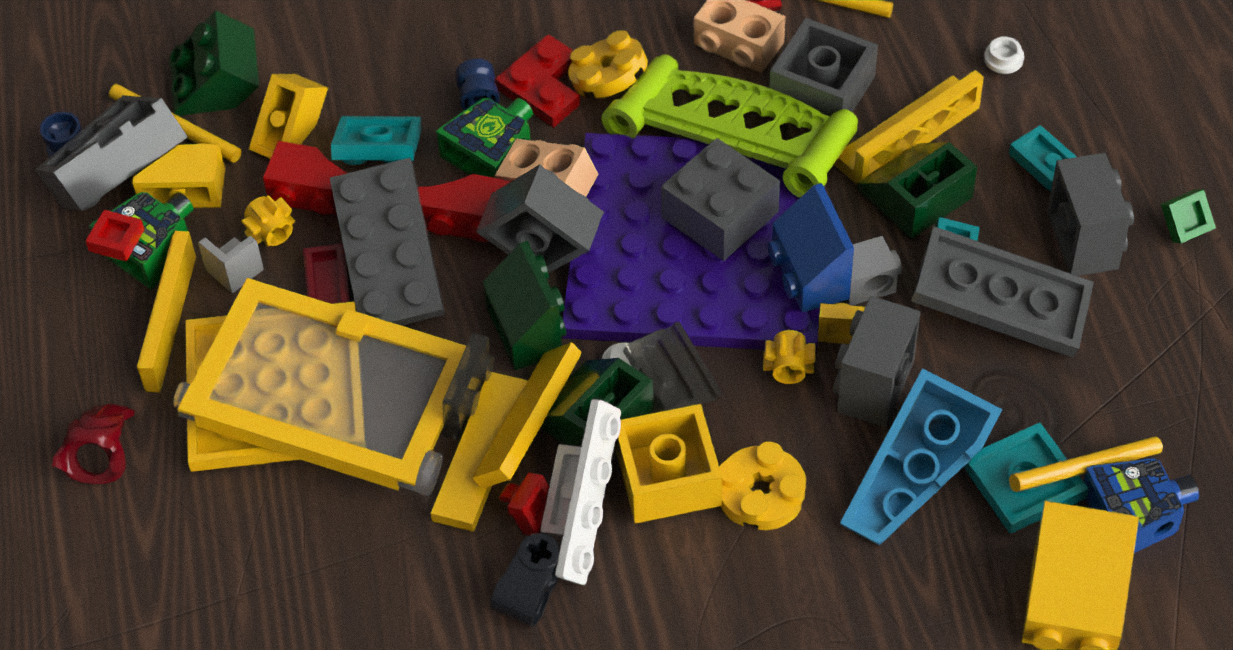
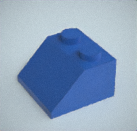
M816 184L773 222L772 241L767 243L772 264L774 266L780 265L782 269V279L786 294L790 299H796L802 313L820 308L821 303L834 304L850 299L854 246L823 184Z

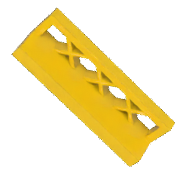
M976 70L961 80L957 79L954 75L848 145L834 165L857 184L918 143L931 142L979 109L984 77Z

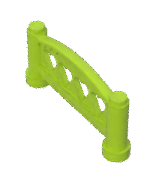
M660 55L654 58L621 99L612 101L602 114L603 126L609 134L626 135L633 139L641 131L644 124L678 135L681 134L684 137L699 140L706 144H710L718 138L744 156L785 168L783 182L787 189L799 198L816 184L822 183L823 186L826 185L827 173L858 129L856 115L847 109L834 112L831 116L824 115L791 96L756 83L722 75L678 70V63L669 55ZM681 89L686 90L691 95L699 94L703 97L677 107L673 105L672 93ZM718 100L725 105H735L738 108L712 118L709 117L707 104ZM747 112H757L762 117L770 116L774 120L755 128L747 129L745 128L743 115ZM793 123L797 128L805 127L811 131L786 141L781 137L780 125Z

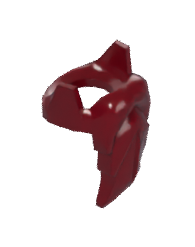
M111 403L92 406L91 410L85 411L79 419L67 425V435L61 447L53 456L52 467L61 469L69 478L83 483L106 484L119 479L126 469L124 450L119 441L121 429L124 427V421L135 415V410L127 406ZM84 444L100 446L108 455V468L101 473L86 471L78 462L77 452L79 447Z

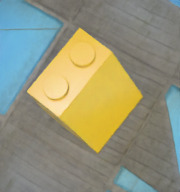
M1045 501L1034 548L1022 643L1033 644L1041 650H1118L1122 637L1139 516Z

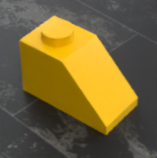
M272 74L249 150L271 159L278 141L301 145L317 125L328 87L297 74Z
M205 143L177 145L133 177V187L136 195L140 192H147L164 204L175 193L180 192L190 200L194 208L221 207L225 166L219 144Z

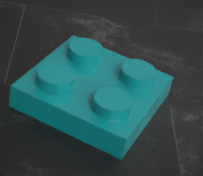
M341 116L331 143L332 160H343L345 164L349 165L363 164L367 160H383L385 164L407 158L413 161L421 134V117Z
M1040 422L982 448L963 467L1009 534L1041 520L1045 501L1073 505L1086 499L1089 490L1079 475L1019 492H1014L1009 485L1010 475L1067 460Z

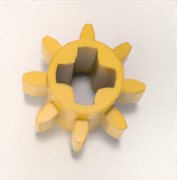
M270 196L256 198L245 209V218L242 220V223L247 229L244 233L248 237L254 238L258 244L263 241L267 247L280 245L290 237L293 231L292 224L295 223V220L290 215L293 210L282 197L276 201Z
M785 330L777 333L774 336V341H765L763 370H773V377L778 382L795 384L805 378V373H814L816 345L815 343L806 344V338L802 333L794 330Z

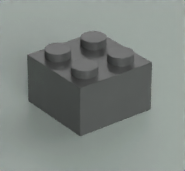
M805 18L770 70V88L791 96L824 115L831 116L834 112H838L841 109L853 112L875 78L878 44Z
M716 138L661 186V215L667 222L725 261L779 212L780 180Z
M1106 153L1057 160L1047 214L1068 272L1080 276L1119 269L1122 254L1128 248L1127 232L1129 226H1132L1134 223V213L1130 201H1124L1118 170L1111 168Z
M539 164L491 194L476 232L508 255L519 243L528 241L534 255H542L548 273L590 250L604 211L591 203L587 197L579 194L560 180L553 172Z
M870 296L864 312L856 311L849 332L853 336L849 345L844 343L841 345L835 362V369H839L834 383L833 393L839 395L838 413L887 428L915 360L921 311Z

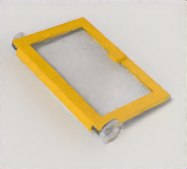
M247 278L191 384L183 381L179 384L174 396V406L178 407V416L195 421L196 427L394 490L403 487L416 493L430 496L438 480L443 461V455L434 452L433 449L474 359L475 348Z

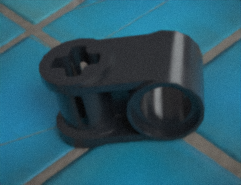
M536 533L522 541L507 571L501 576L494 589L490 603L491 610L531 627L537 625L545 611L551 593L560 578L556 577L560 551L559 545L553 537L548 534Z

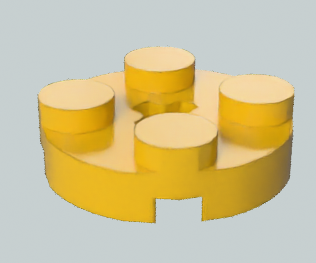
M620 30L610 34L607 39L591 46L584 45L576 48L570 55L572 64L569 67L568 75L575 91L579 95L585 97V91L593 92L595 98H604L615 95L632 86L637 81L634 74L639 71L640 67H642L644 72L647 68L648 60L641 43L636 39L630 38L627 31Z
M764 442L759 446L741 449L720 465L719 468L722 475V506L720 507L733 522L742 526L743 522L750 525H758V530H773L790 523L800 512L802 502L805 499L806 476L799 462L789 453L784 452L779 444ZM757 481L770 483V492L764 494L761 490L752 491L751 488Z

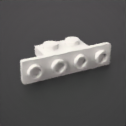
M595 399L590 404L582 447L558 444L540 532L551 536L563 537L556 568V577L580 585L586 584L588 573L593 566V547L596 532L603 518L602 503L605 488L612 474L611 459L615 440L618 438L621 429L620 409L602 400Z

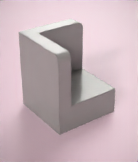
M251 236L242 242L234 237L221 248H217L205 237L198 242L206 272L232 294L243 286L247 278L252 279L264 270L258 243Z

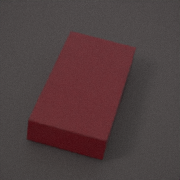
M343 243L303 248L307 296L330 304L351 302L347 261Z

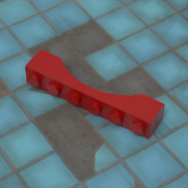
M278 141L263 176L267 196H270L274 201L282 197L293 208L315 211L323 215H337L330 178L347 174V172L329 161L317 147ZM472 174L453 182L418 187L427 231L438 235H453L470 238L478 242H489L476 232L491 194L510 183L511 180Z

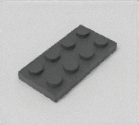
M407 158L331 177L330 182L357 312L401 326L445 315L411 159Z
M933 226L928 236L911 302L1074 358L1080 347L1094 282Z

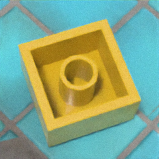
M701 404L620 420L621 429L618 438L615 440V451L635 524L722 506V475Z

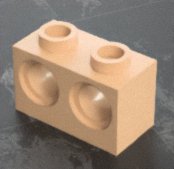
M707 0L694 17V45L760 73L764 71L784 44L785 16L748 0Z
M516 139L496 172L495 177L513 181L540 164L545 169L553 172L576 192L586 197L599 174L585 147L574 144L547 143L542 140Z

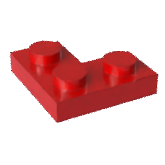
M548 34L495 78L498 91L513 101L516 98L523 99L532 108L533 115L554 128L580 106V95L558 81L569 71V67L572 64L570 55L573 50Z

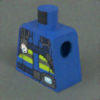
M1154 458L1090 466L1086 468L1083 480L1089 488L1087 498L1085 499L1089 508L1139 516L1134 553L1174 535L1178 531L1183 517V505L1198 501L1199 499L1198 487L1191 475L1169 480L1161 462Z

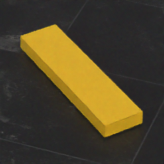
M175 231L172 235L139 356L137 369L146 392L161 393L195 264L196 254L190 233L187 231Z
M572 342L543 354L472 477L481 488H487L511 480L581 356L582 352Z
M488 371L430 513L432 522L472 532L475 531L492 486L481 488L472 477L528 380Z

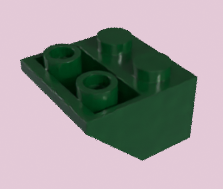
M215 10L204 22H200L195 27L193 33L181 45L179 44L174 47L169 57L174 114L184 116L236 109L259 87L254 28Z
M950 142L918 143L857 183V189L912 239L936 223L939 217H945L973 198L977 166Z
M528 241L519 243L482 282L485 308L515 371L539 363L545 352L562 346L561 337L566 336V328L559 313L564 311L562 296L556 286L550 288L546 280L549 279L546 263L541 254L534 255Z
M620 358L586 360L566 381L540 428L565 445L582 447L590 404L593 399L602 400L620 409V420L647 415L654 409L653 380Z

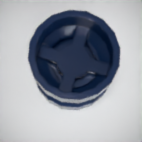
M470 59L461 63L456 68L455 79L460 89L459 99L464 111L483 98H489L499 104L500 97L497 86L494 84L495 73L490 62L484 59Z
M56 112L42 121L40 134L46 145L49 158L82 130L77 116L69 112Z

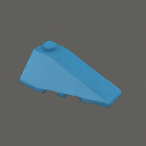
M922 368L839 525L880 546L982 450L1002 409Z

